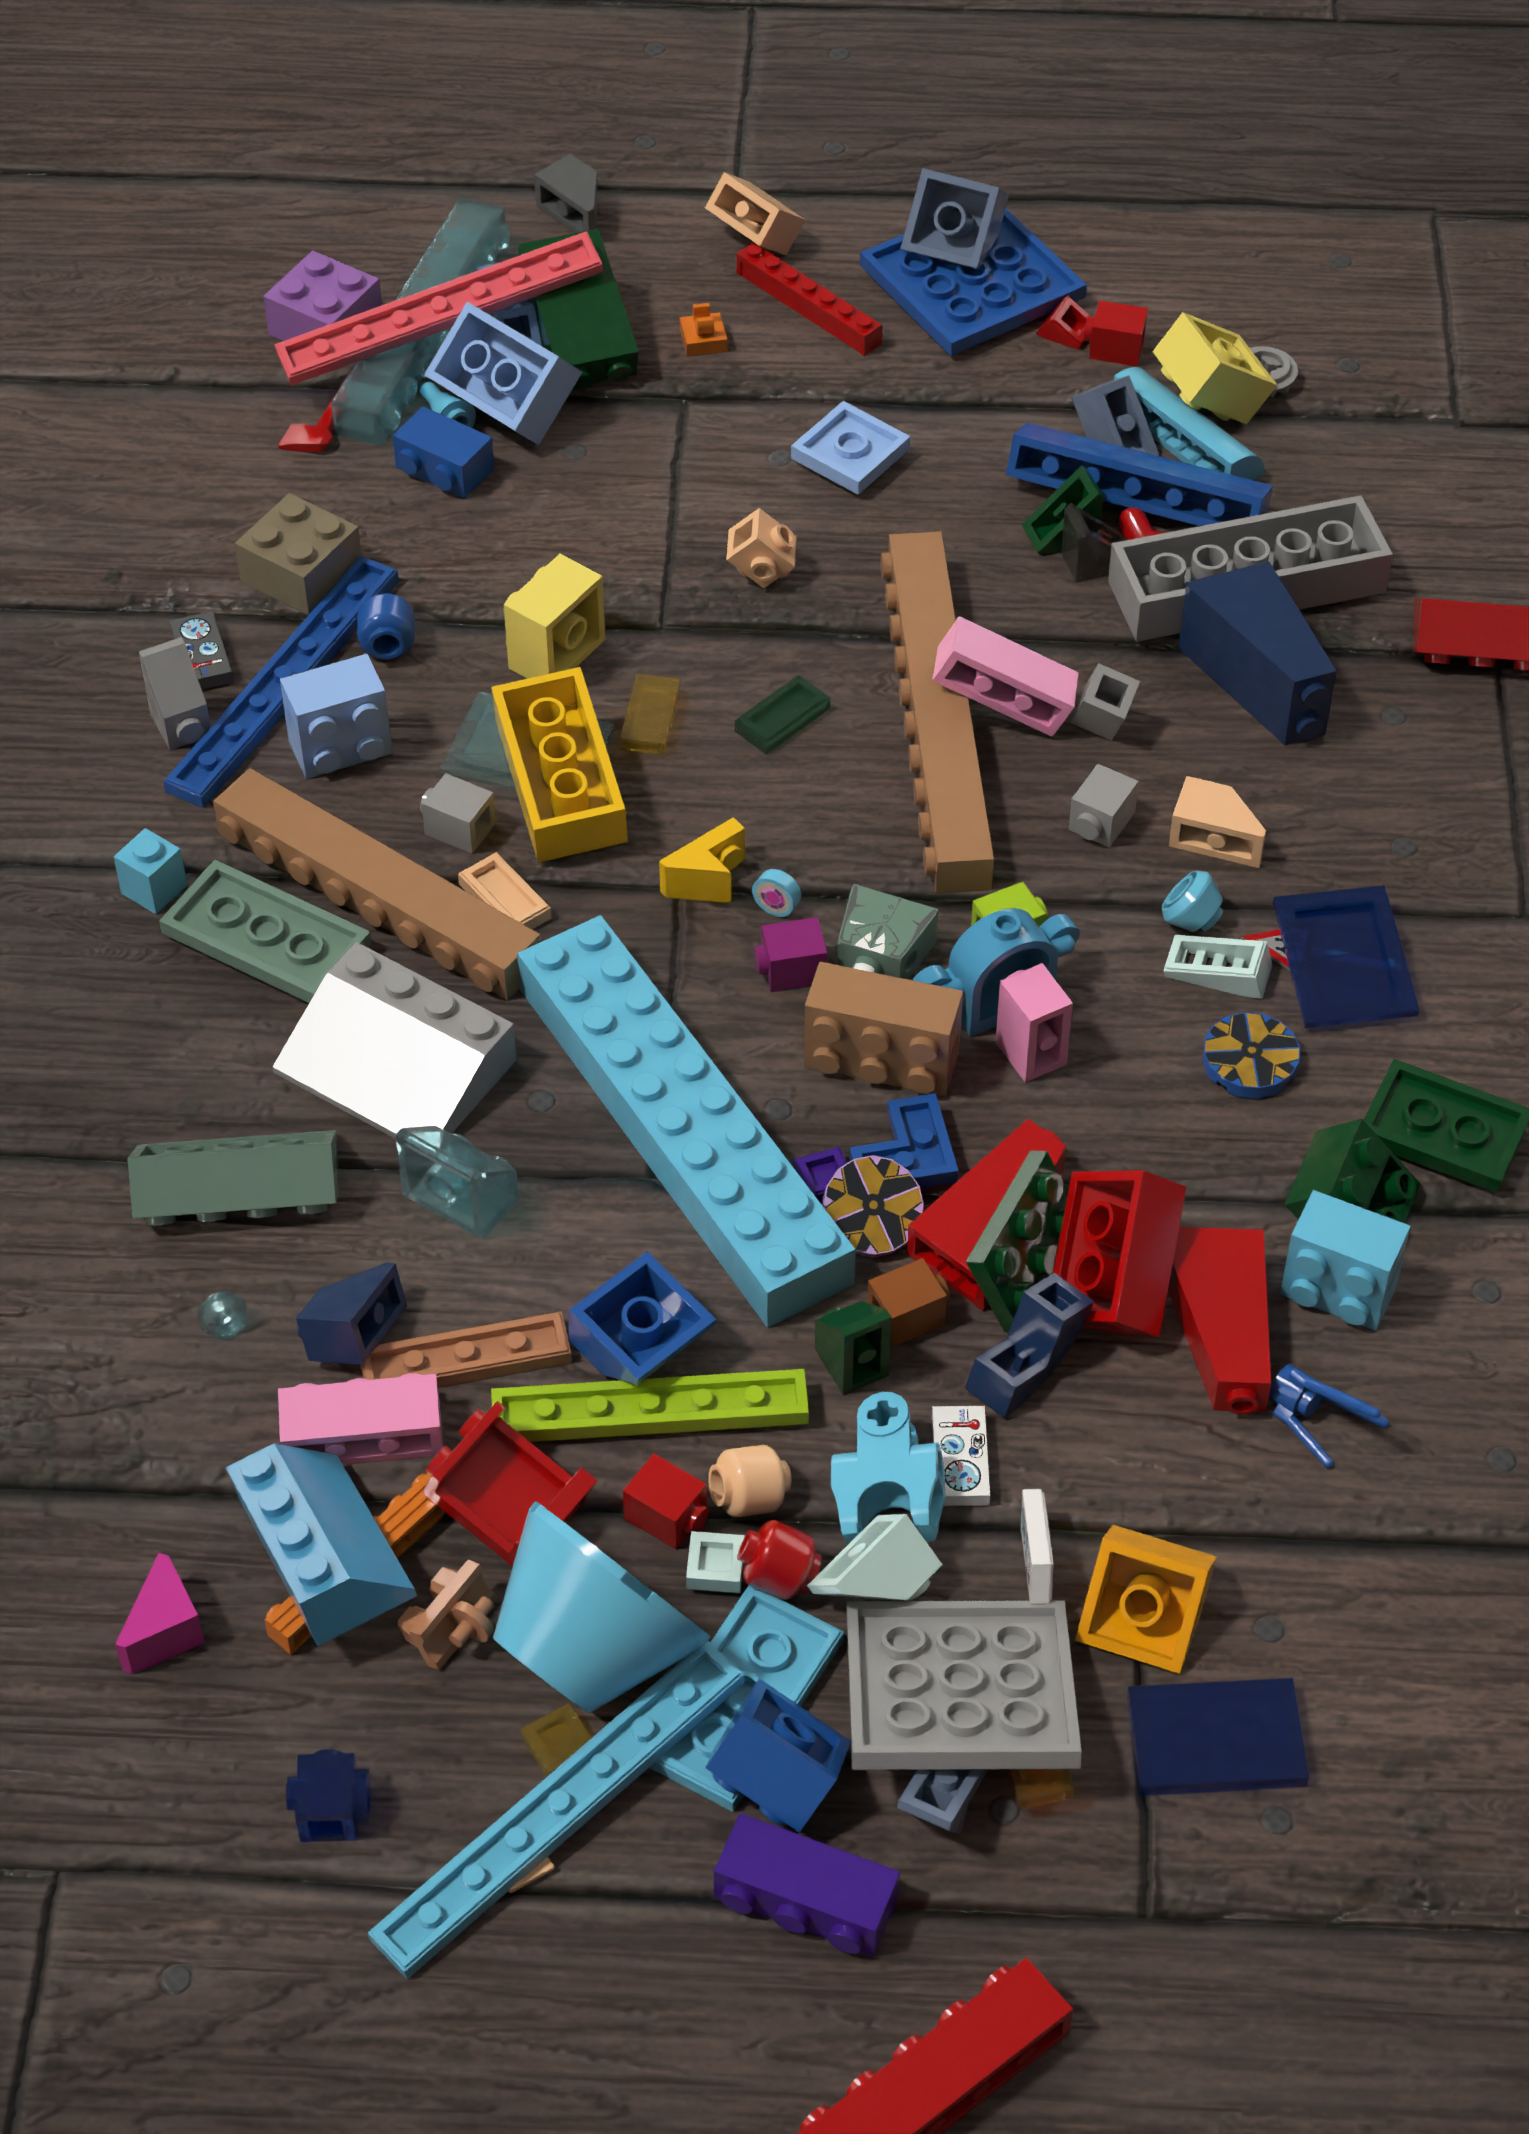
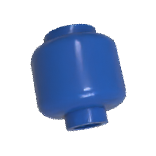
M388 593L377 594L366 599L360 606L357 616V637L361 648L370 656L383 660L396 659L405 655L412 648L415 639V616L411 605L400 596Z

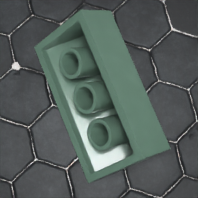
M336 1130L137 1145L127 1158L133 1219L146 1218L147 1225L177 1222L176 1215L196 1214L197 1221H218L227 1218V1211L247 1210V1217L250 1218L269 1217L278 1214L277 1208L297 1206L299 1214H314L328 1211L327 1204L336 1203L338 1198Z

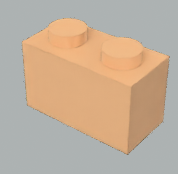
M725 172L705 209L759 246L783 255H787L805 222L803 217L751 182Z

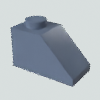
M1129 375L1102 383L1072 396L1087 438L1156 456L1159 455Z

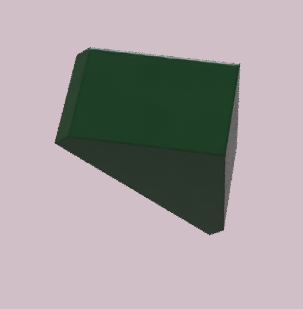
M1081 465L1021 524L1037 553L1045 556L1100 542L1104 496L1088 469Z

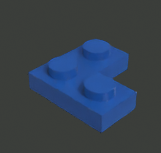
M936 1093L888 1101L887 1114L895 1140L850 1147V1161L872 1155L892 1159L909 1170L920 1186V1189L952 1184L958 1181V1167Z

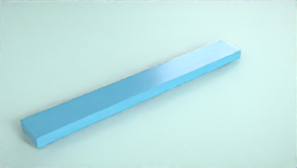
M709 1641L700 1649L683 1658L368 1932L370 1941L408 1980L507 1893L512 1886L531 1872L745 1684L744 1674Z

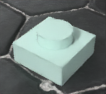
M691 1531L686 1589L740 1593L743 1562L737 1560V1554L745 1535Z

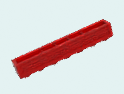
M753 242L736 253V273L795 310L863 356H866L882 345V324Z

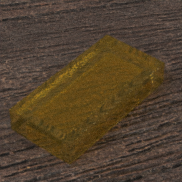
M636 674L620 736V749L657 754L666 753L681 691L679 678Z

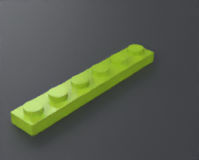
M805 1369L644 1379L638 1385L618 1380L491 1389L492 1406L498 1401L506 1407L501 1418L529 1442L809 1424Z

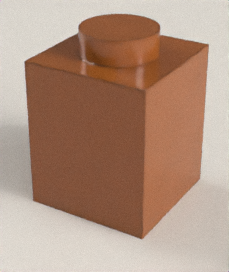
M923 1258L868 1280L867 1303L887 1309L892 1317L891 1348L945 1325L946 1306L950 1302V1292L943 1277L938 1273L934 1275Z

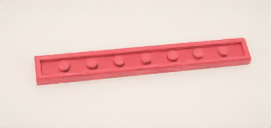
M586 231L274 344L276 353L292 386L451 328L466 302L489 314L602 273L603 264Z

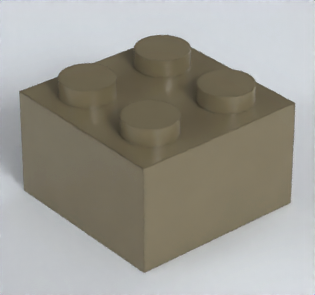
M288 493L234 543L240 581L306 615H309L356 560L362 556L357 525L291 493Z

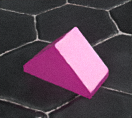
M158 1553L115 1643L122 1671L130 1674H135L205 1643L198 1614L169 1555Z

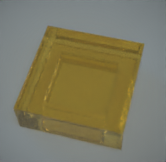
M569 1703L520 1729L523 1742L546 1777L591 1739V1736Z

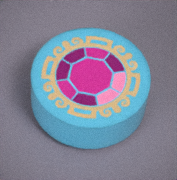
M766 870L752 887L756 903L765 912L776 917L788 916L801 901V890L797 882L789 874L781 870Z

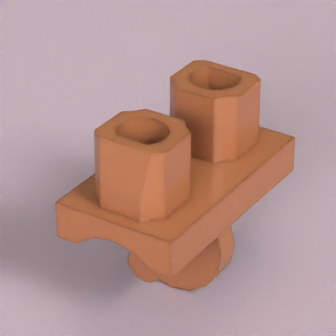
M467 1560L459 1571L442 1567L431 1580L429 1590L434 1601L427 1609L409 1606L398 1620V1626L406 1641L419 1649L429 1667L440 1670L457 1648L462 1647L469 1637L483 1643L487 1642L494 1632L493 1624L487 1618V1615L494 1608V1603L498 1598L484 1581L482 1576L483 1569L479 1563Z

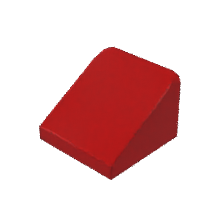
M1067 295L1053 312L1048 315L1036 334L1044 339L1078 350L1084 343L1085 324L1087 317L1090 315Z

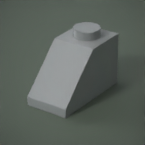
M182 637L139 651L150 715L169 750L200 740L211 727L203 692Z

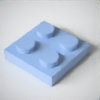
M842 401L791 445V459L859 495L910 450L911 436Z

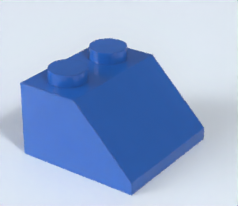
M648 1251L569 1309V1341L602 1375L637 1385L716 1325V1318Z
M759 1678L718 1741L705 1768L713 1773L714 1780L722 1788L734 1794L742 1793L757 1803L761 1812L770 1821L780 1826L789 1825L800 1832L836 1782L851 1741Z

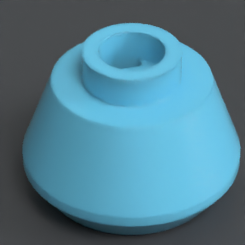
M1193 871L1186 875L1171 890L1162 905L1163 918L1167 923L1190 932H1195L1200 928L1203 931L1209 930L1223 914V909L1220 908L1223 898L1211 874L1206 871Z

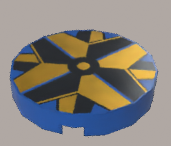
M1243 1012L1226 1016L1215 1023L1205 1036L1202 1064L1208 1078L1216 1085L1218 1081L1221 1085L1226 1086L1227 1092L1237 1097L1258 1099L1276 1095L1284 1090L1285 1084L1290 1082L1291 1079L1293 1081L1298 1073L1300 1046L1295 1034L1281 1021L1265 1014Z

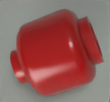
M771 1520L766 1522L758 1532L749 1530L746 1533L739 1547L737 1560L744 1562L743 1578L749 1586L786 1601L796 1596L798 1592L804 1595L809 1591L807 1585L817 1576L822 1556L816 1553V1543L809 1534L777 1520Z

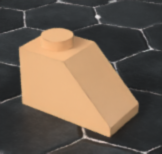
M1186 776L1172 816L1169 847L1259 868L1262 860L1266 830L1231 786Z

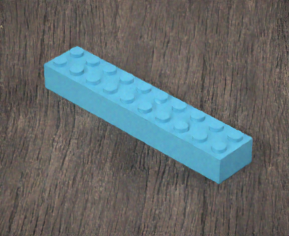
M601 915L517 953L520 991L767 1328L854 1285L855 1248Z

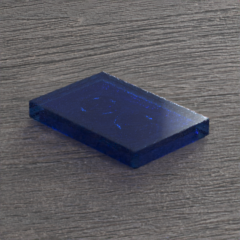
M1293 1678L1128 1687L1127 1702L1140 1796L1307 1787L1309 1772Z

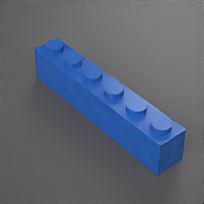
M1028 422L1013 434L1006 476L1058 489L1082 465L1088 469L1104 496L1103 501L1125 507H1136L1144 512L1198 526L1266 514L1273 490V485Z

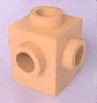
M759 508L729 529L726 560L735 566L742 575L751 578L762 588H765L776 579L787 576L795 567L797 536L786 525L780 524Z

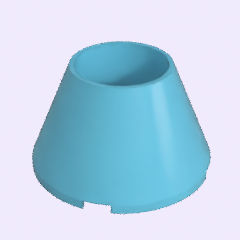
M535 1501L530 1507L493 1639L577 1706L590 1714L700 1649L711 1638L710 1635L544 1506Z

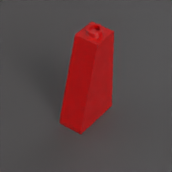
M1030 1119L1022 1123L908 1225L907 1255L915 1261L923 1258L934 1275L940 1274L948 1286L982 1311L990 1305L969 1269L966 1260L1030 1150L1048 1151L1061 1178L1063 1177L1066 1145L1061 1142L1055 1133L1048 1129H1042Z
M1179 1227L1168 1292L1214 1411H1230L1241 1415L1252 1412H1266L1271 1387L1264 1230Z

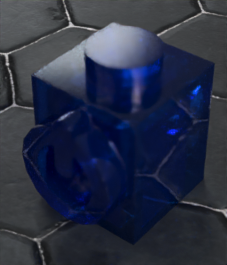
M323 1749L314 1754H298L297 1776L287 1777L286 1804L288 1811H295L300 1842L357 1841L358 1822H369L371 1808L370 1769H357L355 1753Z

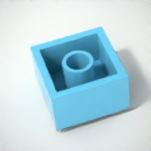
M1313 1190L1291 1234L1280 1295L1292 1299L1299 1305L1314 1307L1338 1316L1349 1324L1362 1325L1377 1331L1398 1285L1411 1226Z

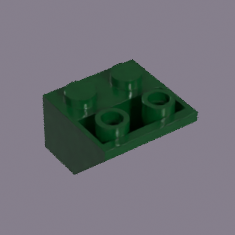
M1358 1119L1315 1132L1284 1205L1299 1220L1312 1191L1315 1190L1405 1224L1421 1183L1363 1119Z

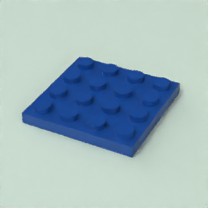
M1005 208L999 234L979 269L902 250L900 248L904 234L860 252V266L950 356L1052 313L1067 295L1074 302L1086 298L1087 284L1007 208Z

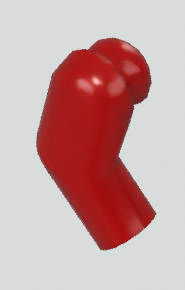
M1129 507L1119 517V527L1126 540L1165 533L1153 530L1145 513L1139 508Z

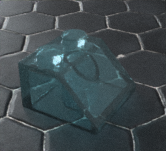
M436 1125L405 1127L395 1134L403 1195L480 1239L484 1240L519 1200L516 1169L504 1158L499 1156L492 1157L474 1147L464 1136L456 1133L451 1134Z

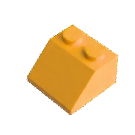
M1112 1525L1101 1542L1075 1641L1180 1674L1203 1609L1217 1557Z

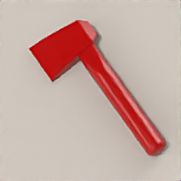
M361 363L355 364L317 425L291 424L278 445L279 449L295 452H322L328 448L333 440L332 431L368 375L367 367Z

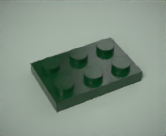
M1393 1059L1363 1120L1394 1155L1498 1193L1529 1127V1108Z
M1030 1150L966 1260L969 1269L1004 1332L1010 1331L1023 1292L1053 1274L1068 1190L1048 1151Z

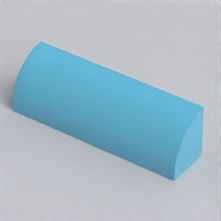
M1131 367L1114 375V379L1130 376L1153 439L1183 463L1253 481L1265 473V466L1260 457L1199 411L1188 406L1178 395L1142 368Z

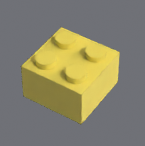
M1182 312L1153 351L1163 365L1161 368L1162 373L1170 381L1177 384L1182 391L1180 398L1188 406L1195 410H1200L1201 407L1211 410L1217 417L1225 421L1232 418L1248 424L1277 386L1276 382L1239 334Z
M562 554L555 557L547 566L541 567L534 577L518 592L512 593L504 604L508 668L527 679L576 668L605 641L602 575Z

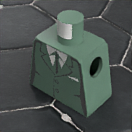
M854 884L850 892L838 938L837 965L909 979L937 941L939 909Z

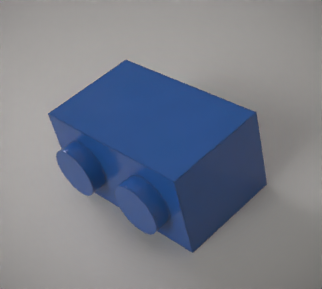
M424 406L392 435L396 468L464 499L495 469L492 437Z

